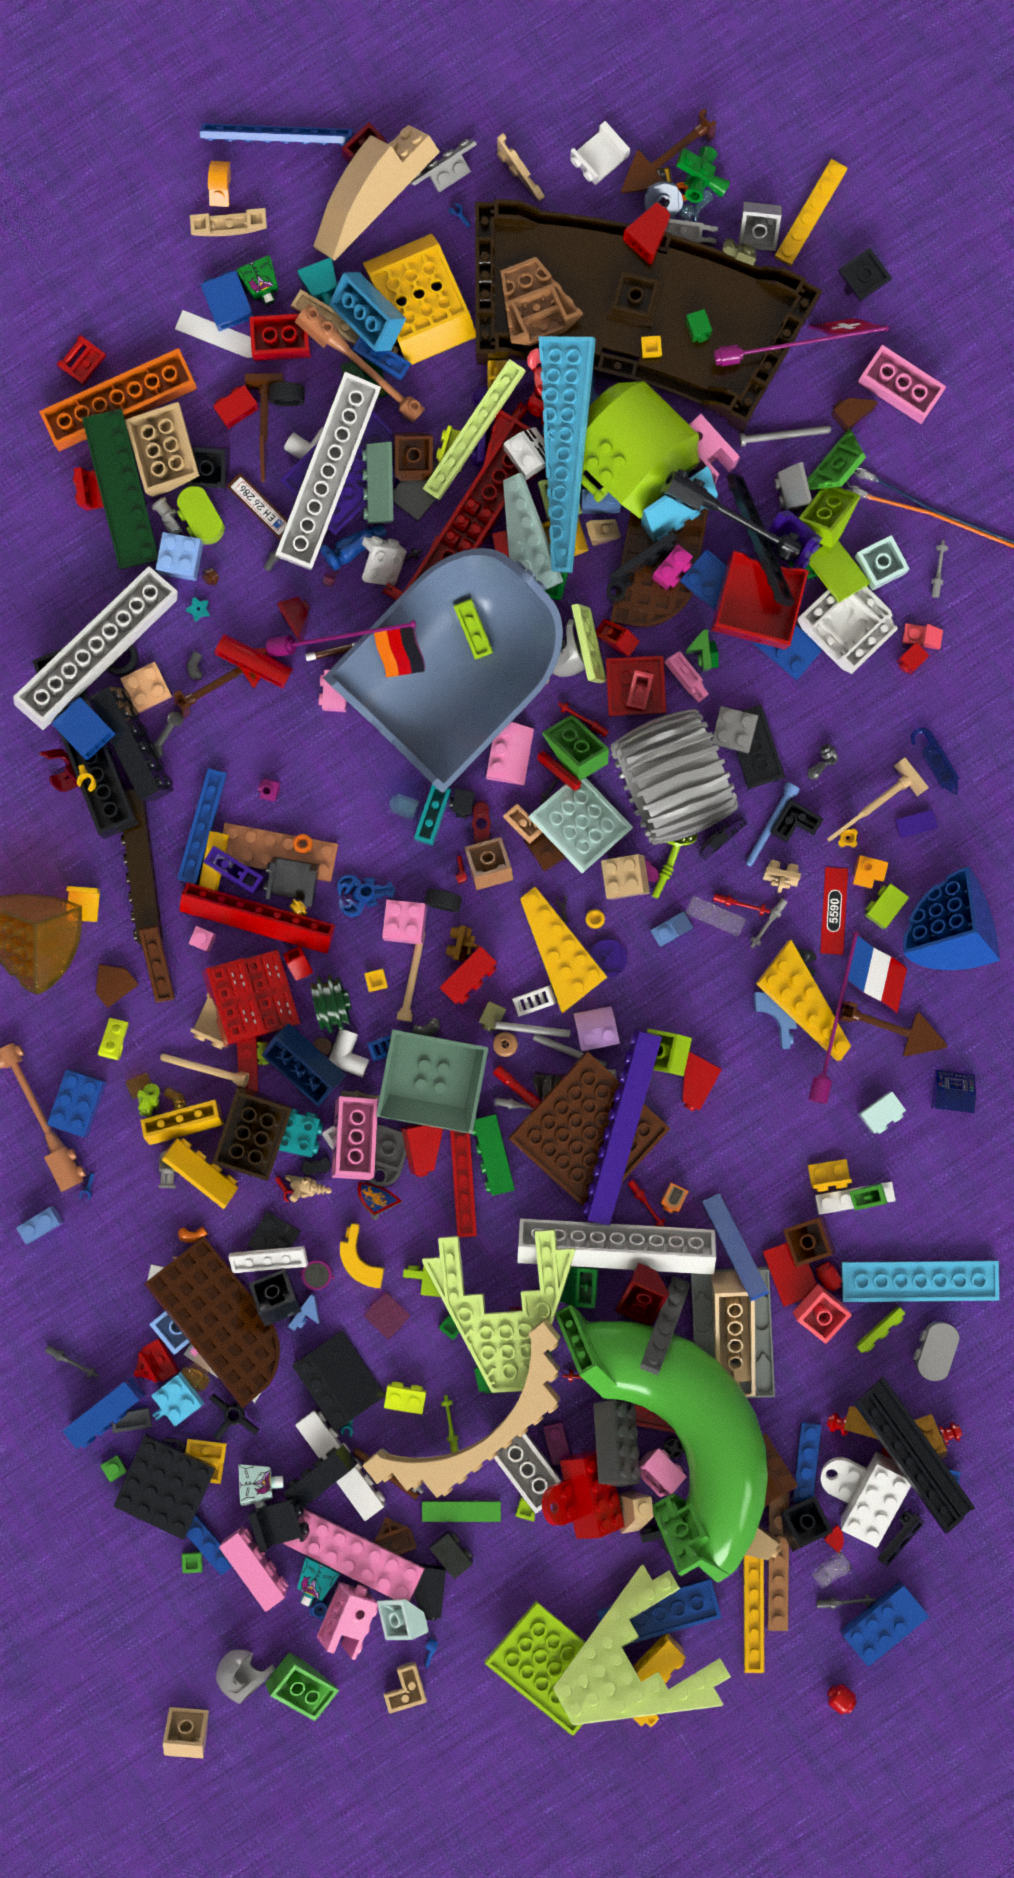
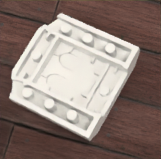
M867 586L841 603H838L830 591L827 590L797 619L801 629L842 670L851 674L898 629L892 621L891 617L893 615L891 610Z

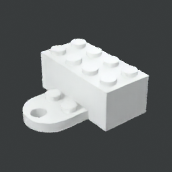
M876 1452L867 1468L847 1458L837 1457L826 1462L821 1470V1483L825 1491L848 1503L841 1516V1531L877 1548L911 1487L896 1463L892 1459ZM829 1469H834L837 1471V1475L829 1477L826 1472Z

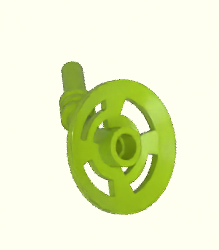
M697 833L679 840L667 842L673 846L666 865H663L664 869H661L662 873H659L660 878L651 895L652 897L659 898L667 879H670L669 876L674 871L673 866L680 847L694 843L697 840Z

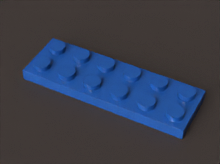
M711 1578L680 1586L678 1591L630 1619L639 1638L629 1644L722 1618ZM611 1606L597 1610L600 1622Z

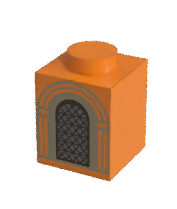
M670 1182L660 1201L664 1205L662 1209L672 1214L674 1210L679 1212L689 1191Z

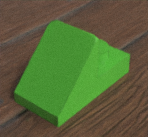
M708 629L700 633L685 653H701V655H698V666H702V671L711 670Z

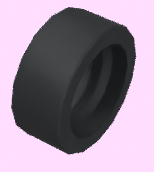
M294 382L272 383L269 385V402L286 407L302 405L305 402V387Z
M133 644L127 648L131 655L129 663L122 668H115L110 665L106 669L113 675L124 676L135 669L139 656Z
M427 889L424 903L436 909L459 912L462 897L442 890Z

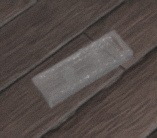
M695 896L692 897L685 914L737 937H739L746 921L745 918Z

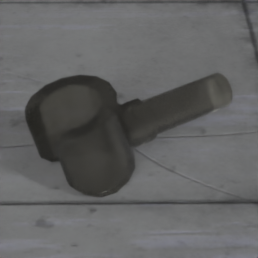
M564 895V903L558 902L557 896L556 904L560 907L563 921L568 922L566 913L567 896Z

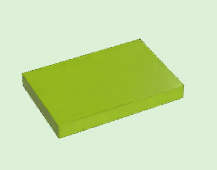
M839 541L832 548L823 545L809 559V565L838 603H841L870 584V581Z

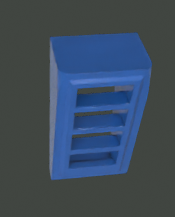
M391 1035L367 1043L373 1061L387 1057L388 1052L385 1053L382 1042L385 1041L389 1049ZM378 1044L382 1055L378 1056L374 1045Z

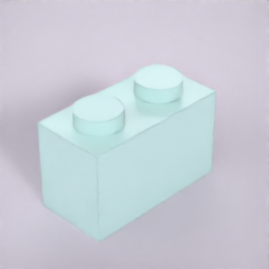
M889 1091L858 1115L871 1133L878 1132L880 1134L888 1128L887 1124L892 1120L894 1123L904 1116L902 1113L906 1110L894 1093Z

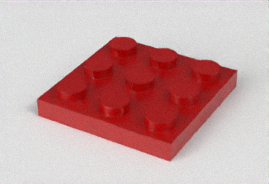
M663 656L606 658L609 717L667 713ZM635 670L654 674L645 710L626 706Z

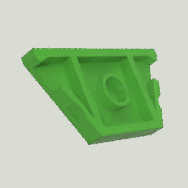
M848 429L808 477L809 490L842 487L866 458L850 429Z

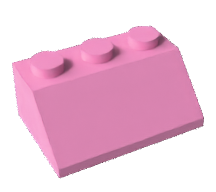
M511 722L492 741L486 779L524 786L534 732L533 728Z

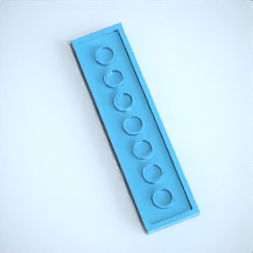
M999 1261L841 1262V1277L843 1280L842 1302L999 1300Z

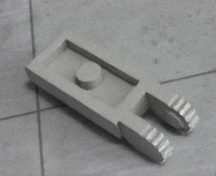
M670 219L666 232L697 243L716 244L717 239L702 237V231L709 230L715 232L718 231V227L703 225L704 223Z

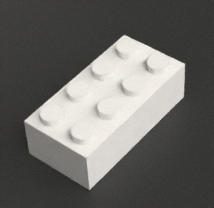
M526 1432L521 1437L515 1436L512 1439L513 1443L506 1449L501 1447L494 1459L536 1514L542 1509V1497L545 1490L549 1486L563 1480Z

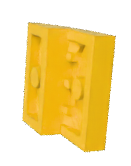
M187 1439L186 1453L216 1466L217 1468L210 1483L221 1484L227 1444Z

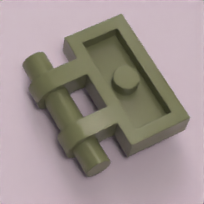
M731 238L724 240V253L754 266L756 260L754 246L747 243L737 245Z

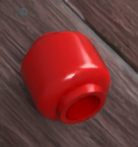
M838 1684L836 1687L832 1685L826 1694L828 1696V1705L839 1714L851 1713L857 1704L855 1693L844 1684Z

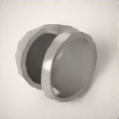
M569 619L567 622V645L562 640L560 655L552 673L559 677L574 676L585 670L579 638L575 643L573 636V625L576 628L575 620Z
M235 1649L225 1654L217 1666L215 1675L216 1683L220 1690L238 1704H241L275 1670L273 1664L264 1671L255 1669L251 1665L253 1653L242 1649Z

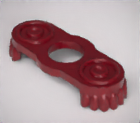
M479 801L473 806L474 818L472 820V827L474 829L473 841L475 844L491 840L489 835L491 827L489 819L490 808L483 801ZM480 818H484L487 821V826L484 829H479L476 826V821Z

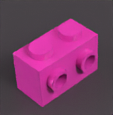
M677 545L653 573L652 579L667 591L670 586L674 587L679 582V576L683 571L686 573L690 569L693 556Z

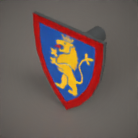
M358 1182V1198L374 1220L379 1219L380 1213L402 1203V1200L395 1194L381 1186Z

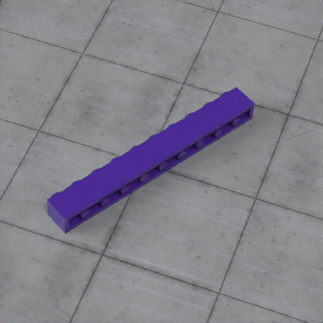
M635 1029L634 1033L630 1036V1049L624 1057V1071H621L619 1075V1089L614 1093V1107L610 1109L608 1115L609 1125L603 1133L604 1143L598 1151V1165L594 1166L593 1183L589 1185L587 1192L589 1195L588 1201L584 1203L582 1209L583 1216L587 1221L610 1226L662 1039L657 1034Z

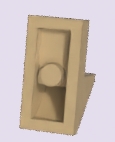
M616 519L591 520L586 523L593 546L621 538Z

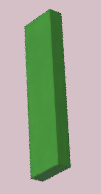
M422 1501V1522H501V1501Z

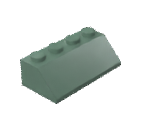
M392 442L367 444L365 449H362V461H366V469L362 471L363 480H366V488H363V500L367 502V508H363V518L367 519V524H390L393 521Z

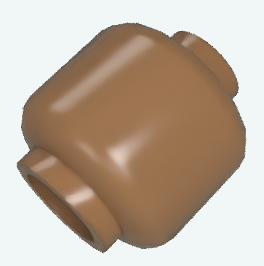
M501 1032L493 1040L494 1051L502 1057L511 1056L517 1050V1039L510 1032Z

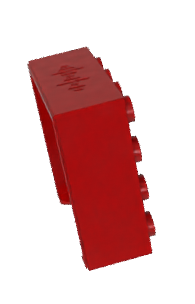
M733 551L728 557L710 631L785 650L791 645L809 570L780 566L795 601L789 607L778 604L775 601L774 593L767 582V576L760 562L749 558L744 553Z

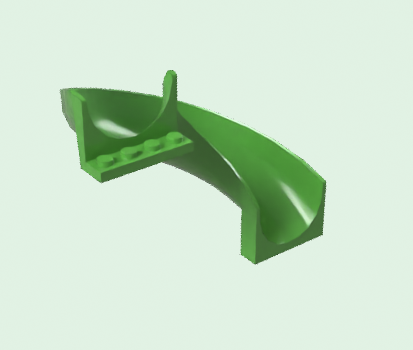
M572 1305L556 1312V1319L579 1376L605 1399L628 1401L654 1412L674 1429L681 1441L689 1468V1492L685 1500L672 1493L652 1505L653 1514L677 1573L682 1576L699 1566L716 1582H720L730 1576L739 1566L755 1538L765 1506L768 1480L766 1446L756 1413L742 1388L716 1359L694 1342L673 1333L661 1370L657 1376L639 1368L651 1337L653 1326L625 1321L589 1322Z

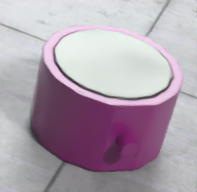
M313 1260L308 1263L307 1267L300 1270L304 1284L313 1290L325 1288L331 1282V1279H335L330 1265L323 1260Z

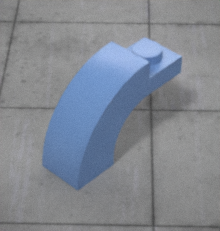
M754 992V1012L767 1013L776 1020L779 1027L780 1049H790V1045H793V1034L789 1033V1029H797L796 1022L766 993Z

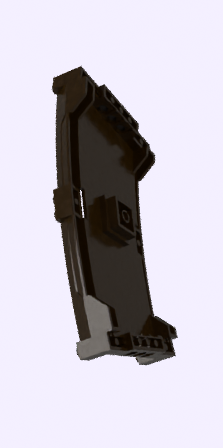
M494 199V202H475L476 365H488V360L495 359L527 361L530 351L539 348V342L531 346L511 343L500 272L503 269L537 257L551 274L554 281L558 282L564 293L573 300L574 305L583 312V315L566 332L556 336L594 337L596 339L593 370L597 371L596 377L618 383L645 381L650 386L686 398L728 419L727 425L744 433L758 404L791 347L745 354L743 359H740L739 364L722 367L715 364L714 350L721 346L737 344L738 348L742 347V351L794 342L806 320L810 318L817 306L823 291L806 282V278L784 267H761L756 264L753 266L739 261L736 257L730 256L721 250L672 235L671 233L665 232L654 261L649 265L623 241L624 231L631 224L596 217L540 211V208L521 200ZM632 294H638L640 298L638 300H634L630 296ZM705 309L712 328L711 336L708 340L698 343V341L692 342L685 323L686 315ZM661 336L662 357L642 358L641 337ZM602 348L639 357V362L603 353Z

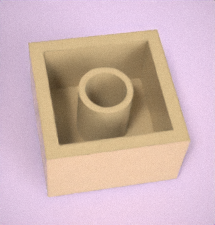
M636 854L601 860L606 899H619L650 893L644 855Z

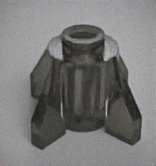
M535 1071L533 1084L538 1097L543 1099L565 1074Z

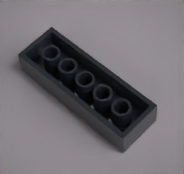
M108 686L89 697L98 716L115 733L110 740L139 800L156 801L174 791L172 787L173 782L163 769V761L154 752L156 747L147 736L148 731L138 718L139 712L132 705L129 692L124 688Z

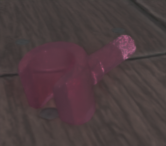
M340 568L333 571L331 575L325 574L323 585L334 586Z

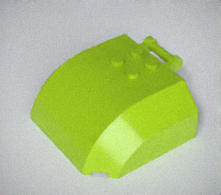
M645 381L617 383L602 393L589 406L581 484L594 496L598 503L610 493L621 505L642 519L643 510L665 496L660 490L670 472H677L678 469H681L689 474L699 463V434ZM586 470L603 486L600 491L583 475Z

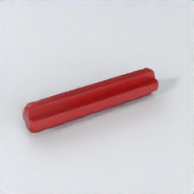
M545 751L537 755V760L571 789L577 791L581 788V781Z

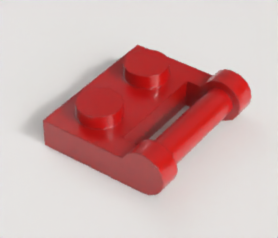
M79 335L76 338L77 342L62 361L59 360L56 365L84 386L106 358V354ZM83 346L86 347L70 368L68 365Z

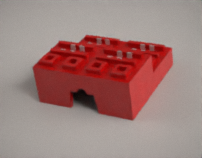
M278 950L209 967L202 972L209 998L213 999L218 1016L216 1021L224 1047L282 1030L288 1023L292 1026L300 1024Z

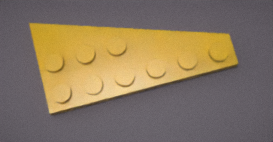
M534 887L520 900L561 1012L564 1013L608 976L538 888Z
M789 940L756 984L827 1051L835 1016L792 940ZM838 1023L831 1056L836 1061H841L851 1045Z

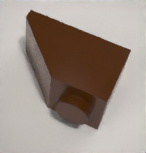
M848 398L844 402L840 400L833 406L834 410L831 415L842 429L847 432L848 429H851L871 413L878 403L876 400Z

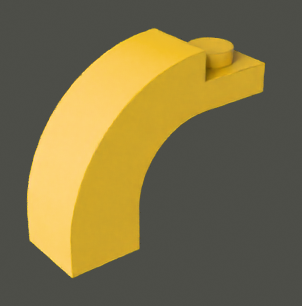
M352 1223L351 1227L347 1226L345 1238L349 1239L348 1242H340L342 1263L347 1272L359 1283L369 1287L381 1288L384 1267L369 1265L360 1258L357 1252L360 1224Z

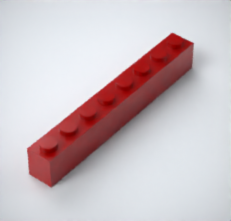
M187 882L181 894L180 912L328 954L333 941L336 925L189 882Z

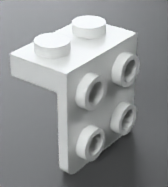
M372 536V538L364 537L362 545L370 551L362 580L367 583L387 585L389 582L394 586L397 583L407 551L394 539H388L387 541L376 536Z

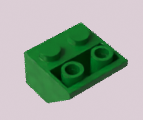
M571 1266L560 1302L574 1307L595 1308L597 1304L599 1268Z

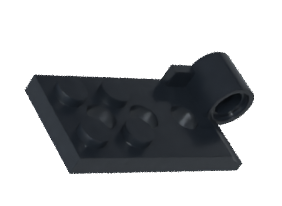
M673 531L609 575L606 598L610 603L618 604L623 601L626 589L632 585L628 578L647 565L649 567L653 566L659 561L658 558L661 555L667 556L674 550L673 547H675L677 536ZM617 588L621 591V594L613 596L610 591Z

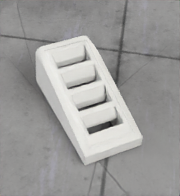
M551 985L512 998L518 1017L557 1003ZM544 991L546 992L549 1001L547 1003L543 994ZM535 994H538L541 1005L538 1004ZM528 997H531L532 1003L534 1005L533 1008H531ZM521 999L524 1000L527 1009L525 1011L523 1010L522 1004L520 1002Z

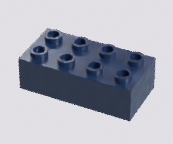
M290 1023L275 1035L261 1054L318 1107L334 1092L346 1076L339 1067L332 1063L325 1054L321 1053Z

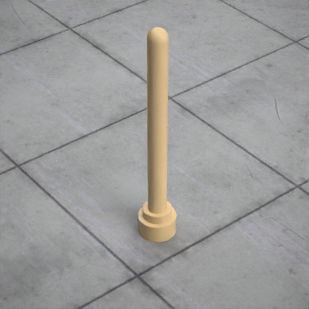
M415 944L404 1003L397 1013V1020L412 1021L413 1014H411L412 1010H410L423 948L422 944Z
M161 1054L160 1056L161 1061L232 1080L236 1086L245 1088L249 1081V1073L247 1072L232 1073L168 1054Z

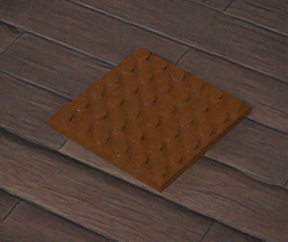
M588 1051L582 1055L508 1137L513 1144L582 1206L588 1201V1187L593 1183V1169L595 1165H598V1151L600 1146H603V1133L605 1128H608L610 1121L608 1120L609 1111L611 1108L613 1109L615 1103L613 1100L614 1093L619 1089L620 1085L619 1080ZM645 1104L642 1107L622 1182L671 1129Z

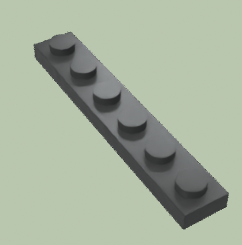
M674 1276L672 1277L667 1290L669 1296L657 1317L639 1367L640 1369L658 1376L691 1283Z

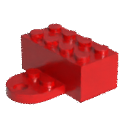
M596 1450L582 1451L560 1460L564 1480L549 1486L542 1497V1512L547 1522L554 1526H562L573 1522L576 1539L601 1538L624 1528L625 1525L616 1486L598 1484Z

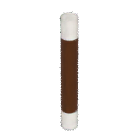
M355 643L305 654L306 660L311 661L347 653Z

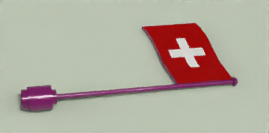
M857 318L810 325L809 329L818 330L832 336L742 351V347L738 348L737 344L721 346L714 350L715 364L721 365V367L739 364L740 359H743L745 354L884 330L887 332L889 326L887 324L880 326Z

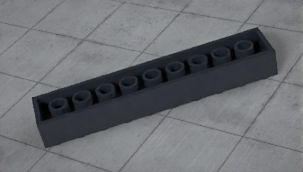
M63 648L32 660L36 673L43 669ZM86 688L76 699L81 697L97 714ZM60 733L76 777L80 776L78 766L84 765L87 773L91 774L96 780V787L93 791L90 792L88 790L91 784L90 778L84 779L80 788L98 835L106 839L140 825L108 742L89 760H86Z

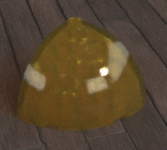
M41 894L0 896V963L10 976L14 975L20 981L19 984L22 987L38 995L51 988L64 975L74 959L81 937L82 906L62 898Z

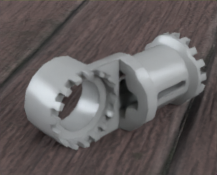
M163 497L153 504L152 509L160 514L168 532L178 535L182 532V528H179L180 525L177 526L178 523H175L174 516L177 514V511L172 509L166 502L167 499Z
M165 1150L159 1157L161 1179L158 1188H176L174 1184V1172L176 1171L162 1161V1156L167 1151Z

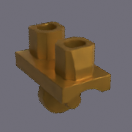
M463 925L451 928L450 937L457 939L456 946H447L446 955L453 957L454 960L465 962L467 955H472L473 948H479V945L474 944L475 936H471L472 928Z

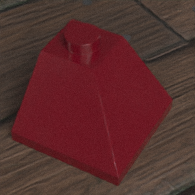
M299 596L277 603L298 642L304 641L310 618L308 613L310 607L306 600L301 601Z

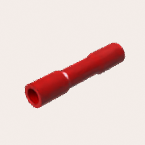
M501 1065L495 1069L493 1074L515 1091L532 1109L540 1103L541 1100L522 1086Z

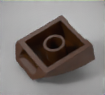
M393 433V466L396 478L400 481H424L431 477L433 474V435L431 433Z

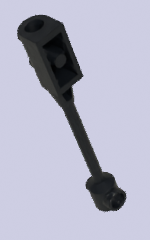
M678 469L677 472L672 471L667 476L660 490L662 494L691 510H700L701 506L722 513L775 543L776 557L783 561L790 562L791 559L793 560L799 555L802 549V543L798 541L799 535L789 532L788 535L783 534L779 537L720 504L703 487L705 484L703 481L697 478L691 481L687 478L689 474L681 469Z

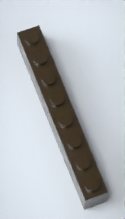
M135 789L127 790L140 824L123 831L124 834L121 835L122 846L126 848V854H123L124 863L128 865L129 873H126V881L131 887L128 897L129 902L133 903L131 920L135 922L136 930H133L134 941H137L138 945H142L138 931L139 928L158 925L162 942H164L146 801L139 800Z

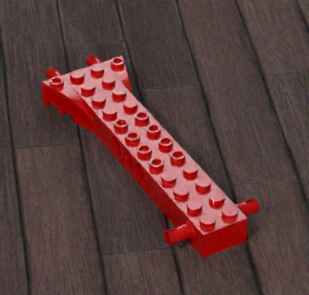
M519 402L511 416L500 409L495 418L484 465L405 590L401 591L388 582L387 587L382 592L383 594L397 601L425 571L439 561L458 552L481 548L505 510L503 480L520 473L504 451V443L518 433L531 429L521 422L528 411L527 405L523 407V403ZM536 473L535 475H533L532 477H530L529 479H527L526 482L529 481L530 479H532V478H533L534 476H536L538 473Z

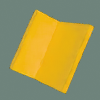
M67 886L66 891L69 894L66 920L97 922L100 889Z

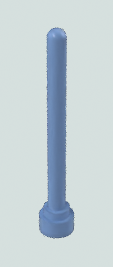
M786 782L783 788L784 795L746 860L747 866L754 864L789 800L797 796L800 791L797 786Z

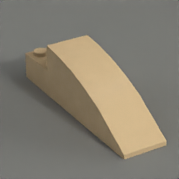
M410 125L403 128L400 134L389 144L370 135L355 154L337 183L327 204L313 247L335 261L440 152L430 136Z

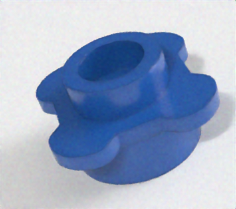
M316 1598L314 1606L309 1609V1613L311 1616H315L320 1621H323L330 1603Z

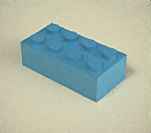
M360 272L343 273L329 303V306L375 352L392 350L406 320Z

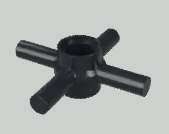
M214 1393L209 1398L210 1401L224 1411L225 1421L213 1435L217 1440L221 1439L231 1425L241 1424L253 1435H256L260 1430L245 1418V1407L242 1408L239 1403L228 1405ZM230 1410H237L239 1412V1418H231L229 1414Z

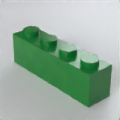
M496 1114L475 1119L472 1133L473 1136L477 1135L479 1143H475L478 1155L482 1154L483 1162H480L482 1173L487 1174L488 1181H485L487 1193L491 1192L492 1196L514 1191L515 1188Z

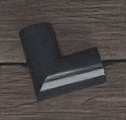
M790 799L770 833L777 839L787 843L796 827L814 836L824 819Z

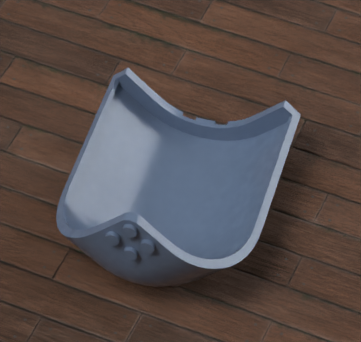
M485 548L470 549L458 552L439 561L425 571L370 628L376 629L405 624L414 620L417 624L414 628L416 640L425 662L424 672L386 678L385 667L376 647L374 633L364 634L323 677L333 689L374 725L442 793L542 690L554 671L562 647L563 628L561 617L555 603L545 592L547 589L545 585L539 580L536 582V575L529 569L525 571L526 567L519 560L514 562L504 553L497 550ZM470 598L473 599L494 651L476 660L453 607L455 604Z

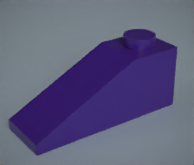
M215 846L212 847L203 863L252 896L263 881V876Z

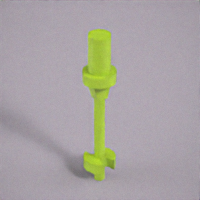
M444 1395V1401L441 1402V1406L446 1407L449 1425L447 1441L450 1443L452 1453L459 1451L457 1443L459 1437L455 1435L449 1405H452L453 1402L448 1400L447 1395Z

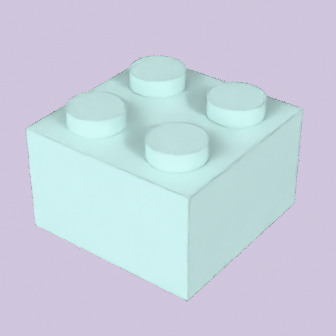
M892 535L857 552L854 557L859 568L870 581L869 586L872 591L905 575L909 570Z

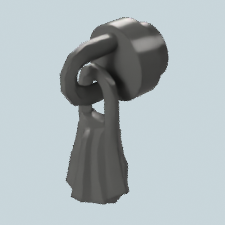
M825 744L820 748V755L824 760L807 770V777L809 779H818L828 764L834 765L837 762L838 755L833 745Z

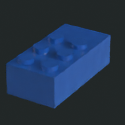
M130 1377L62 1430V1432L76 1450L80 1446L84 1449L97 1439L94 1435L98 1434V1436H101L111 1428L112 1425L110 1423L112 1421L116 1424L127 1415L126 1410L143 1398L145 1394L133 1378Z
M899 1581L877 1599L876 1602L871 1604L870 1607L843 1627L840 1632L869 1667L928 1619L929 1616L904 1584Z

